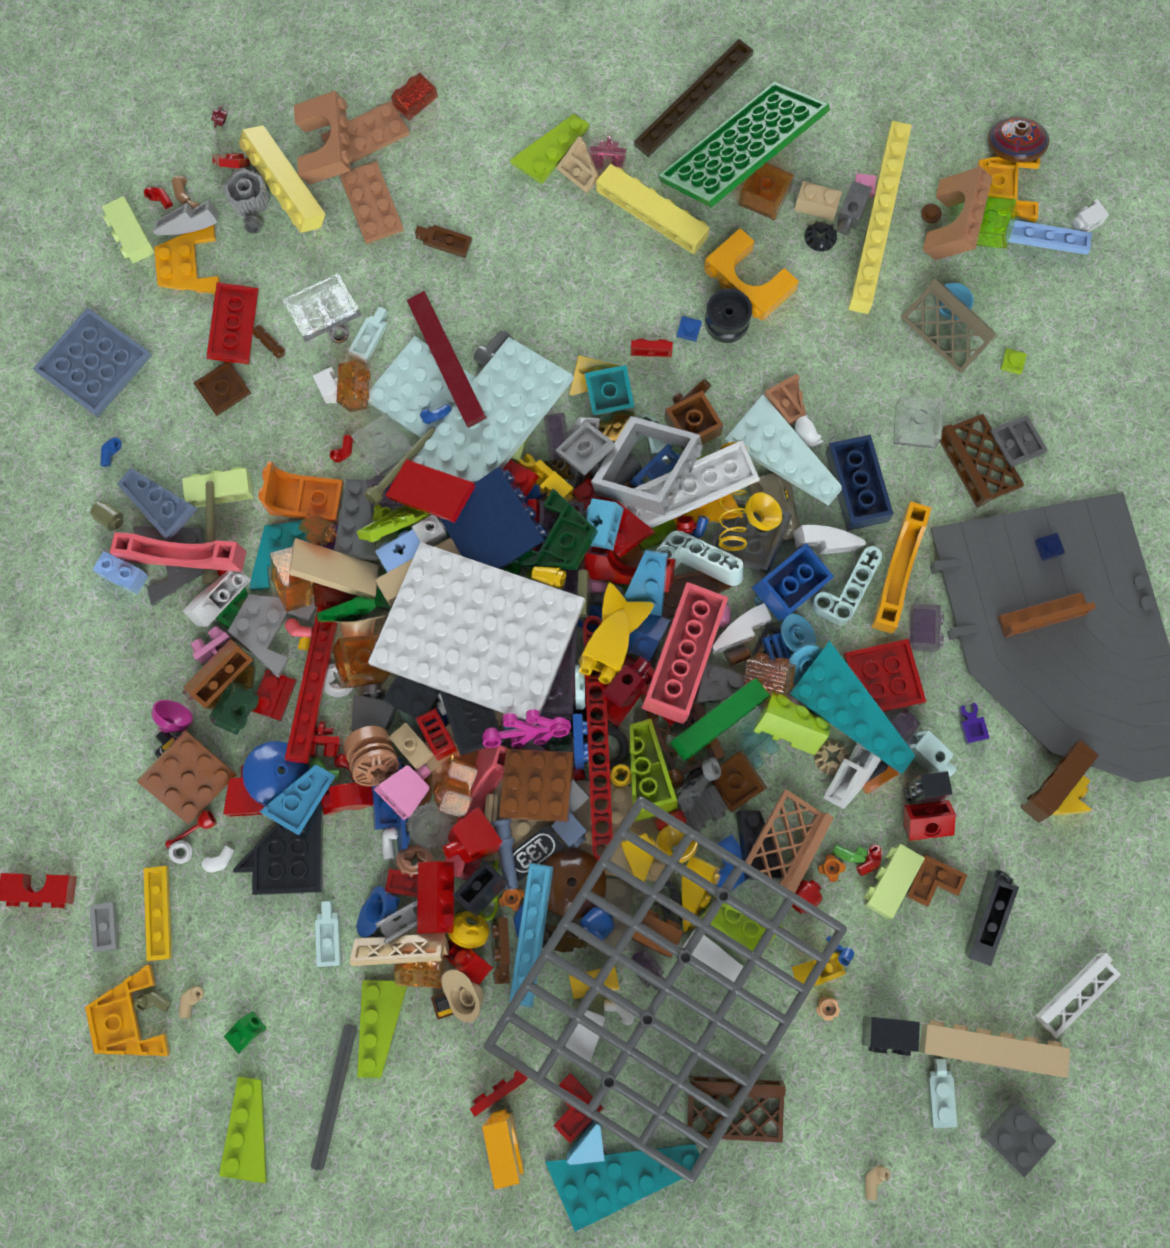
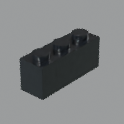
M948 771L921 774L908 782L904 788L905 800L909 801L910 805L941 801L952 795Z

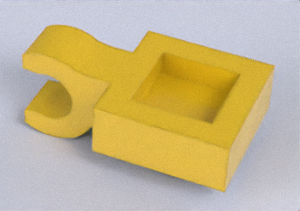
M528 453L523 460L519 459L517 463L538 475L539 478L536 484L539 486L554 472L541 460L536 462Z

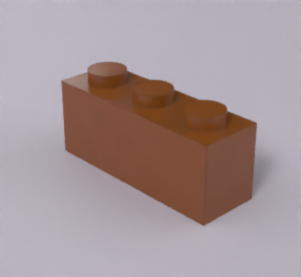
M230 639L183 688L200 705L206 708L253 659Z

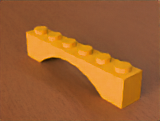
M911 501L905 509L871 628L892 634L898 627L910 573L928 523L931 507Z

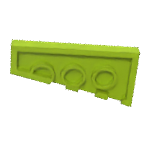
M241 1076L237 1078L219 1172L220 1177L267 1183L263 1080Z

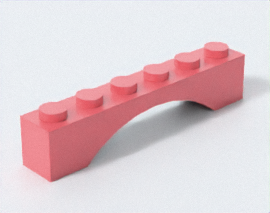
M118 532L114 533L110 553L113 556L130 563L237 572L243 571L247 553L237 542L216 540L203 544H183Z
M499 745L494 748L479 750L457 823L478 807L484 814L487 794H493L503 779L506 749L508 748ZM457 854L452 858L446 857L444 862H454V877L467 881L480 866L481 858L464 863Z

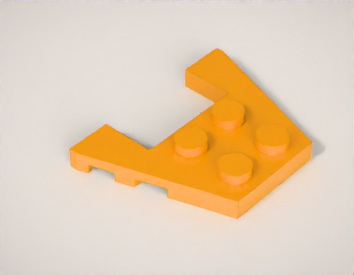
M998 156L979 160L977 167L981 166L992 177L986 204L1036 223L1039 202L1017 200L1019 167L1038 169L1040 158L1030 162H1011Z
M214 224L195 232L182 234L154 247L156 276L159 287L191 290L197 293H211L215 295L216 284L220 282L219 276L198 279L195 244L216 241Z
M152 965L144 966L133 976L128 977L121 984L85 1006L94 1054L170 1055L166 1034L142 1040L134 1006L133 992L156 985Z

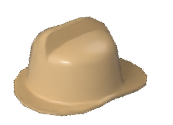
M387 615L360 621H335V623H340L345 643H363L372 637L376 618Z
M458 970L446 971L442 976L441 984L453 1014L462 1022L470 1023L475 1021L479 1016L480 1007L484 1000L481 987L473 983L464 973Z

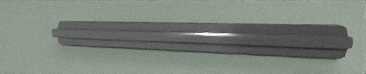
M345 1024L343 1027L311 1162V1168L314 1170H323L357 1031L355 1025Z

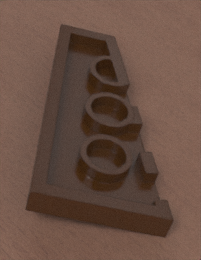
M701 571L676 575L669 592L664 594V607L661 616L666 619L674 616L687 582L718 594L734 586L723 583Z

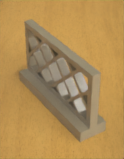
M935 278L921 296L901 316L912 329L960 373L999 336L943 283ZM931 292L936 297V306L925 307V298ZM941 308L951 310V320L940 321ZM936 309V321L925 322V310ZM914 310H922V322L913 323L908 316ZM964 322L967 325V334L955 335V323ZM951 323L952 335L940 336V324ZM936 324L937 336L928 337L925 334V325ZM971 336H979L984 341L978 349H970ZM967 337V349L955 350V338ZM940 338H952V350L943 351L940 348ZM975 351L974 354L970 357V352ZM955 352H967V361L962 366L955 362Z

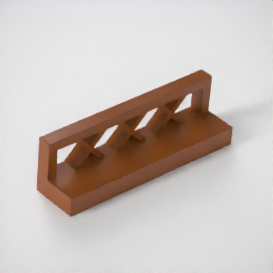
M1080 592L1003 614L997 618L1003 635L1007 638L1087 615L1096 609L1094 602L1087 604L1083 593Z

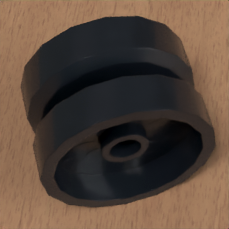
M722 289L710 297L706 307L705 328L714 340L722 343H733L746 335L752 317V304L749 298L743 292L736 289Z

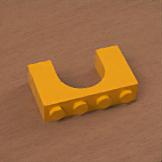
M739 228L705 259L704 269L710 278L714 277L719 281L722 289H736L743 292L752 304V316L763 321L797 290L799 280L783 268L764 285L751 286L743 283L737 277L735 267L753 251L755 241Z
M506 1109L492 1112L493 1114L489 1116L482 1126L495 1190L520 1184V1174H523L525 1171L513 1112L507 1113Z

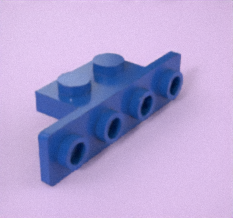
M397 758L399 761L398 771L405 767L404 764H401V758ZM378 785L372 786L374 830L395 827L398 830V851L407 849V845L410 843L409 831H406L405 822H408V818L403 820L374 790Z

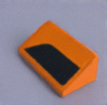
M880 760L862 789L867 795L900 773Z

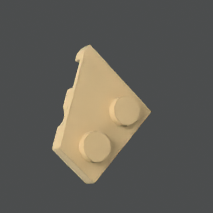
M579 136L556 169L588 194L599 178V174L584 139Z

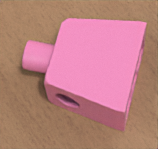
M407 765L375 787L374 790L405 820L412 815L430 787L424 780L431 772L425 765L421 766L418 770H413Z

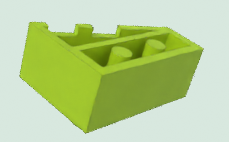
M773 691L760 709L753 732L758 734L761 731L772 735L771 738L778 741L782 738L789 741L790 746L815 755L828 738L831 725L824 718L810 713L805 707L791 702L785 695Z

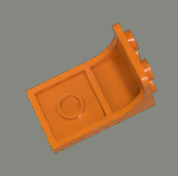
M267 462V467L263 468L262 479L264 483L263 488L259 489L258 498L270 515L337 523L344 486L343 480L291 474L280 470L273 462Z

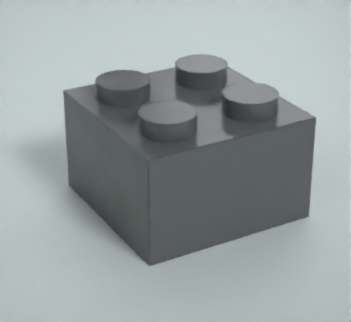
M1011 1103L981 1137L1016 1174L1025 1177L1056 1142L1020 1105Z

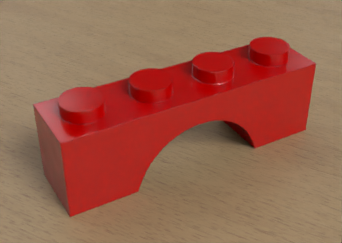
M590 546L585 554L584 570H588L590 578L593 580H606L614 584L630 585L638 568L630 567L620 562L613 550ZM667 558L665 592H669L673 584L676 559Z

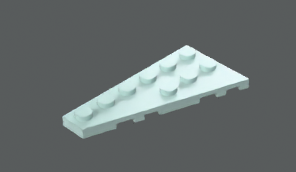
M764 394L725 438V443L743 440L752 460L828 506L842 490L840 483Z

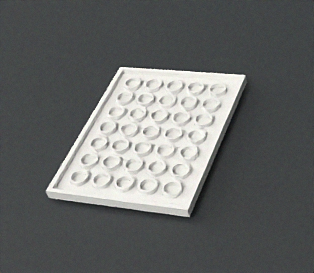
M420 542L368 663L374 667L501 713H514L518 719L526 721V712L528 710L536 709L541 714L584 606L585 598Z

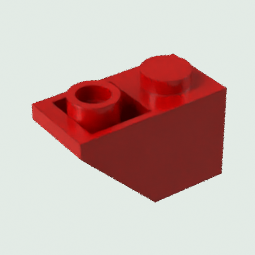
M451 939L448 941L450 947L449 954L443 956L473 983L479 985L493 967L473 949L461 947Z

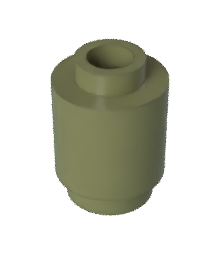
M98 501L90 510L93 519L109 531L119 529L124 522L123 514L107 502Z

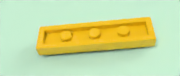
M169 866L143 868L146 961L172 959Z

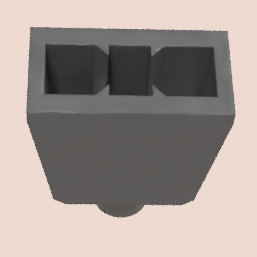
M855 181L852 182L837 223H840L837 230L840 234L849 235L851 228L856 230L868 203L872 190L871 187Z

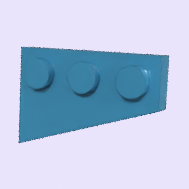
M315 764L259 812L300 835L334 780L335 775Z

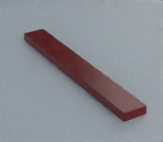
M423 291L406 300L466 426L470 428L485 420L487 417L426 292Z

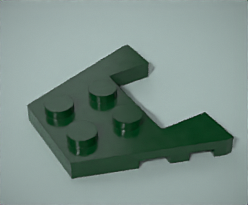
M552 489L543 506L547 510L560 515L540 551H528L512 562L515 566L554 567L577 570L598 533L591 523L555 489Z

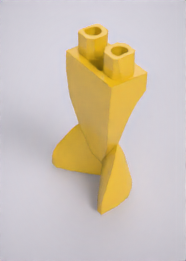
M609 583L603 597L602 623L594 632L578 661L580 663L579 672L590 675L594 669L601 673L598 680L609 685L621 670L625 660L629 634L644 622L655 604L652 602H627L619 590L612 583Z

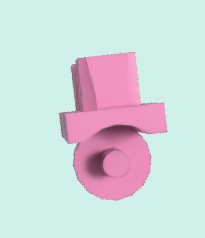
M215 626L208 632L212 641L207 645L201 638L191 643L194 652L192 655L200 664L207 660L209 661L230 639L233 641L231 636L223 632L218 626Z

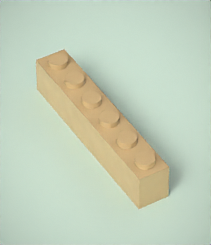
M930 1020V1024L922 1025L920 1053L1068 1078L1070 1049L1063 1048L1062 1042L1047 1040V1045L1038 1043L1039 1038L1024 1036V1040L1015 1039V1034L1000 1032V1037L991 1035V1030L977 1028L976 1032L967 1031L968 1026L953 1024V1028L944 1027V1022Z

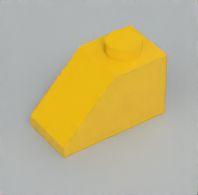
M647 833L639 836L657 848L653 837L648 838ZM629 841L621 843L620 846L632 875L644 882L654 857Z
M839 952L833 953L814 986L846 975L844 965L838 961ZM811 960L791 967L794 978L804 984L817 961Z

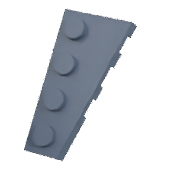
M132 468L117 483L164 538L171 540L198 509Z

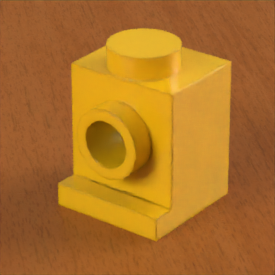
M555 471L539 486L540 493L542 495L547 493V497L551 490L555 489L567 502L570 503L573 499V487Z

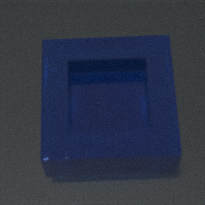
M1058 533L1038 538L1034 541L1042 561L1062 556L1065 553Z

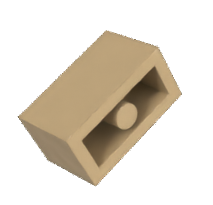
M803 181L794 211L833 221L842 191Z

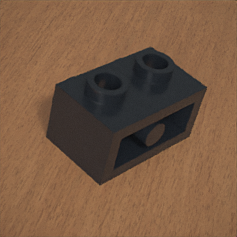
M485 861L460 886L453 896L469 912L477 917L509 882Z

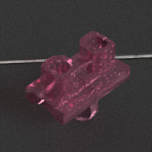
M607 135V141H599V147L590 146V155L596 169H603L604 159H612L611 164L622 169L624 160H626V148H619V142H611V135Z

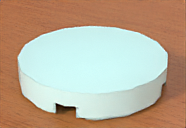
M575 665L576 710H581L585 707V674L579 672L580 665Z

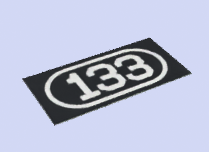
M548 825L544 826L513 850L518 881H521L528 875L529 863L542 865L550 856L564 848Z

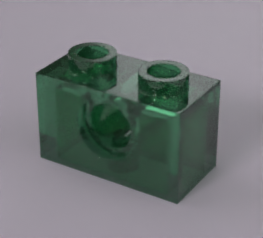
M233 680L225 688L209 718L214 726L237 735L240 729L246 726L247 717L250 712L257 707L259 696L253 688ZM235 705H240L239 709L231 711Z

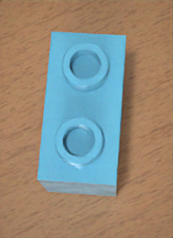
M598 499L591 500V504L587 508V521L596 528L598 533L590 546L609 550L614 549L624 509L616 502Z

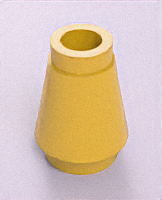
M535 566L532 570L531 578L553 588L562 589L566 580V572L562 571L561 568Z
M623 764L614 766L610 772L612 783L619 787L628 785L632 780L631 769ZM620 775H624L625 780L620 781V779L618 780V777Z

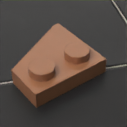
M798 374L771 387L764 393V396L790 426L795 424L800 417L806 415L805 406L802 403V391L799 389L798 382L800 378Z

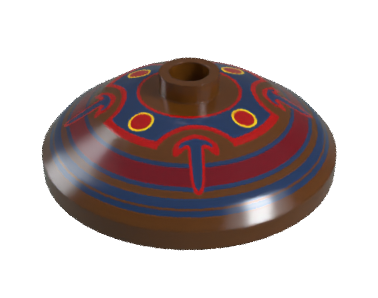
M1010 117L997 122L991 127L987 138L991 151L998 157L1011 162H1030L1040 158L1047 151L1050 142L1046 129L1038 122L1025 117Z

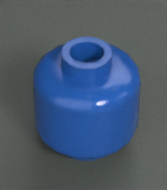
M594 907L581 919L580 925L604 941L614 930L615 925L612 920L614 916L601 908Z

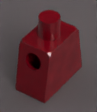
M640 656L634 665L625 664L602 694L619 707L630 706L649 679L645 672L651 663Z

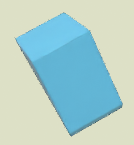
M592 1120L567 1152V1163L570 1165L604 1161L602 1132L599 1123Z

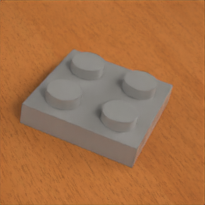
M585 421L555 451L580 473L586 475L615 447V444L611 439Z

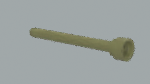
M430 427L377 486L369 487L365 491L364 496L369 502L377 505L383 499V491L396 478L406 459L412 461L423 449L426 441L432 437L436 427Z
M207 481L205 484L206 543L215 541L214 483L212 481ZM213 569L204 571L202 584H212L220 578L218 571Z

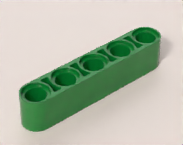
M755 678L678 735L670 744L683 761H686L761 705L771 695L759 680Z

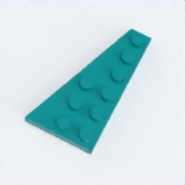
M829 641L790 695L902 775L916 755Z
M695 1144L655 1148L689 1171H691L700 1156ZM640 1150L604 1154V1161L570 1165L567 1163V1159L545 1161L575 1232L683 1179Z

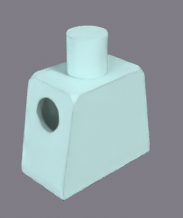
M930 731L914 733L906 742L916 755L913 760L929 773L948 771L950 777L956 771V767L949 762L953 757V753Z

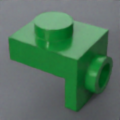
M250 1012L239 1019L224 1035V1038L240 1054L267 1028L254 1012Z

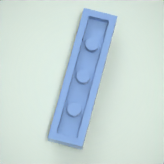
M1010 220L1006 242L1088 255L1091 247L1092 233Z

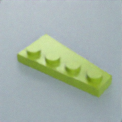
M573 114L510 159V164L543 184L579 136L582 137L590 128V124Z
M362 980L357 1078H382L409 981Z

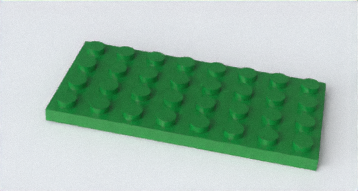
M774 81L658 175L659 180L711 208L829 112V103Z

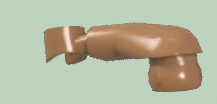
M182 175L173 177L171 182L175 198L182 205L188 203L192 209L199 206L197 202H192L191 198L185 193L186 178Z

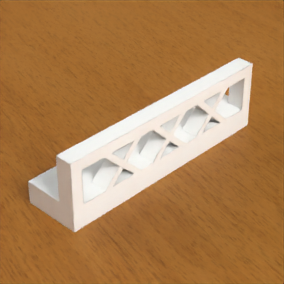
M1098 953L1034 1016L1055 1039L1121 975L1110 964L1113 959L1107 953ZM1105 967L1112 973L1106 981L1097 979V975ZM1090 982L1093 983L1094 993L1090 997L1081 996V991ZM1074 998H1077L1078 1009L1074 1013L1065 1012V1007ZM1060 1014L1061 1026L1055 1031L1049 1023ZM1065 1015H1071V1016L1065 1021Z

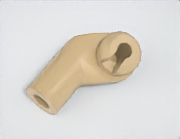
M191 987L182 994L179 1018H191L192 1005L202 999L204 995L201 987Z
M879 1165L866 1174L865 1199L877 1200V1186L884 1180L888 1181L890 1178L888 1168Z

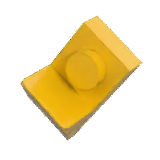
M1083 775L1053 815L1092 811L1089 806L1079 800L1088 792L1089 788H1087V785L1091 780Z

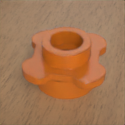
M830 854L826 856V861L819 865L818 871L820 874H825L830 882H836L838 875L844 872L846 867L844 863H840V861L835 859L834 855Z
M510 888L509 890H504L503 896L499 899V904L511 907L513 911H517L520 907L521 898L525 896L524 890H510ZM511 895L514 896L513 900H510Z

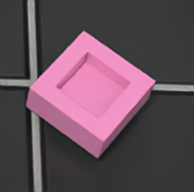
M856 173L855 182L871 187L870 197H873L875 194L876 176Z

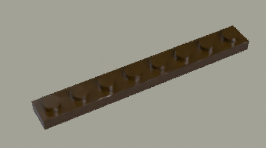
M738 39L634 141V146L649 158L753 56L754 50Z

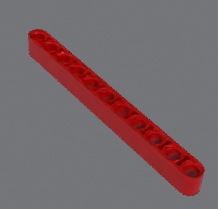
M589 616L583 623L584 649L594 632L588 631V626L596 624L599 627L602 623V620L597 616ZM590 674L585 675L592 850L594 858L598 861L600 856H598L596 850L601 845L608 846L613 838L607 700L603 694L598 698L590 695L593 689H599L603 693L606 689V684L598 680L600 674L597 676ZM598 710L603 713V717L600 720H594L591 717V713ZM599 732L604 735V739L601 742H595L592 740V735ZM594 756H604L605 762L602 765H596L593 762ZM597 777H603L607 783L604 787L598 788L594 785V780ZM604 800L608 806L605 810L600 811L595 808V802ZM598 823H606L609 827L608 831L604 834L598 833L595 829Z

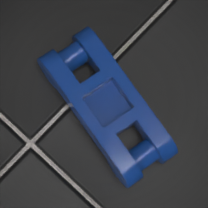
M668 443L629 483L633 487H638L645 484L641 480L645 475L652 481L670 473L681 455H677L672 450L673 447ZM665 455L671 460L668 465L662 460Z

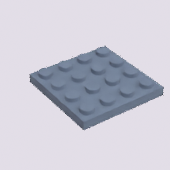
M87 307L34 366L33 370L93 415L99 417L152 355L148 350Z

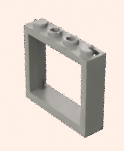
M631 416L614 443L615 447L608 453L591 483L598 496L665 516L669 507L673 506L677 493L683 489L684 481L688 474L692 473L697 458L701 457L703 445L700 435ZM640 435L686 447L658 496L613 483Z

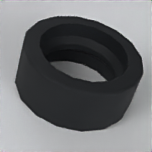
M608 726V735L617 739L620 744L619 755L609 761L610 770H612L614 766L625 761L628 754V742L625 735L619 729ZM599 732L594 733L592 740L596 742L599 737L604 735ZM597 756L593 758V762L596 765H602L605 762Z

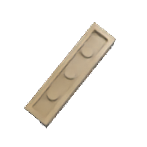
M444 933L399 936L387 944L384 943L386 937L354 939L349 962L351 966L442 961V956L449 954L450 947Z

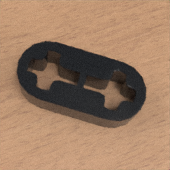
M666 882L664 886H667L668 889H673V892L670 894L671 899L682 906L676 886L671 882ZM660 904L666 920L669 919L678 924L683 921V918L678 916L679 920L677 921L674 918H669L668 914L671 913V910Z

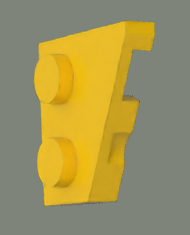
M578 355L569 395L573 396L588 392L585 373L618 367L619 365Z

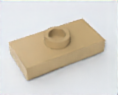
M404 723L389 736L390 740L416 770L434 756L407 723Z

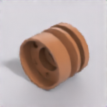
M362 727L352 732L344 741L343 750L349 763L352 777L356 783L362 786H376L398 771L399 761L389 735L382 727Z

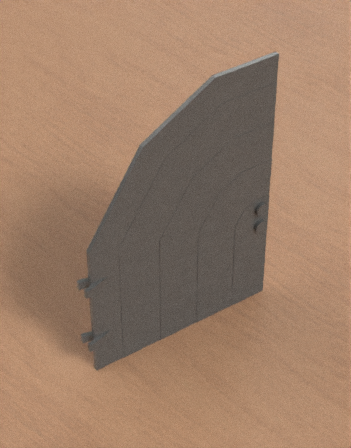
M1124 493L931 527L930 530L939 560L934 561L933 565H930L931 573L942 572L956 627L950 628L947 634L949 640L959 638L968 673L1049 753L1063 758L1069 749L1081 739L1099 754L1090 766L1092 768L1136 783L1169 777L1170 645ZM1080 592L1083 593L1087 604L1095 603L1096 609L1087 615L1007 638L1004 637L997 618L1003 614Z

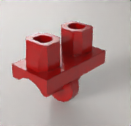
M320 721L319 726L316 727L315 734H318V736L314 735L310 757H316L317 745H324V757L336 758L339 746H343V739H340L339 736H326V734L333 735L334 728H326L325 721Z

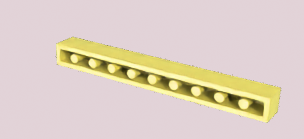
M892 121L848 310L869 314L873 304L912 125Z

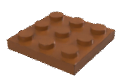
M185 730L137 779V783L189 825L228 785L229 779L234 778L237 774Z
M506 749L499 817L568 822L574 753Z

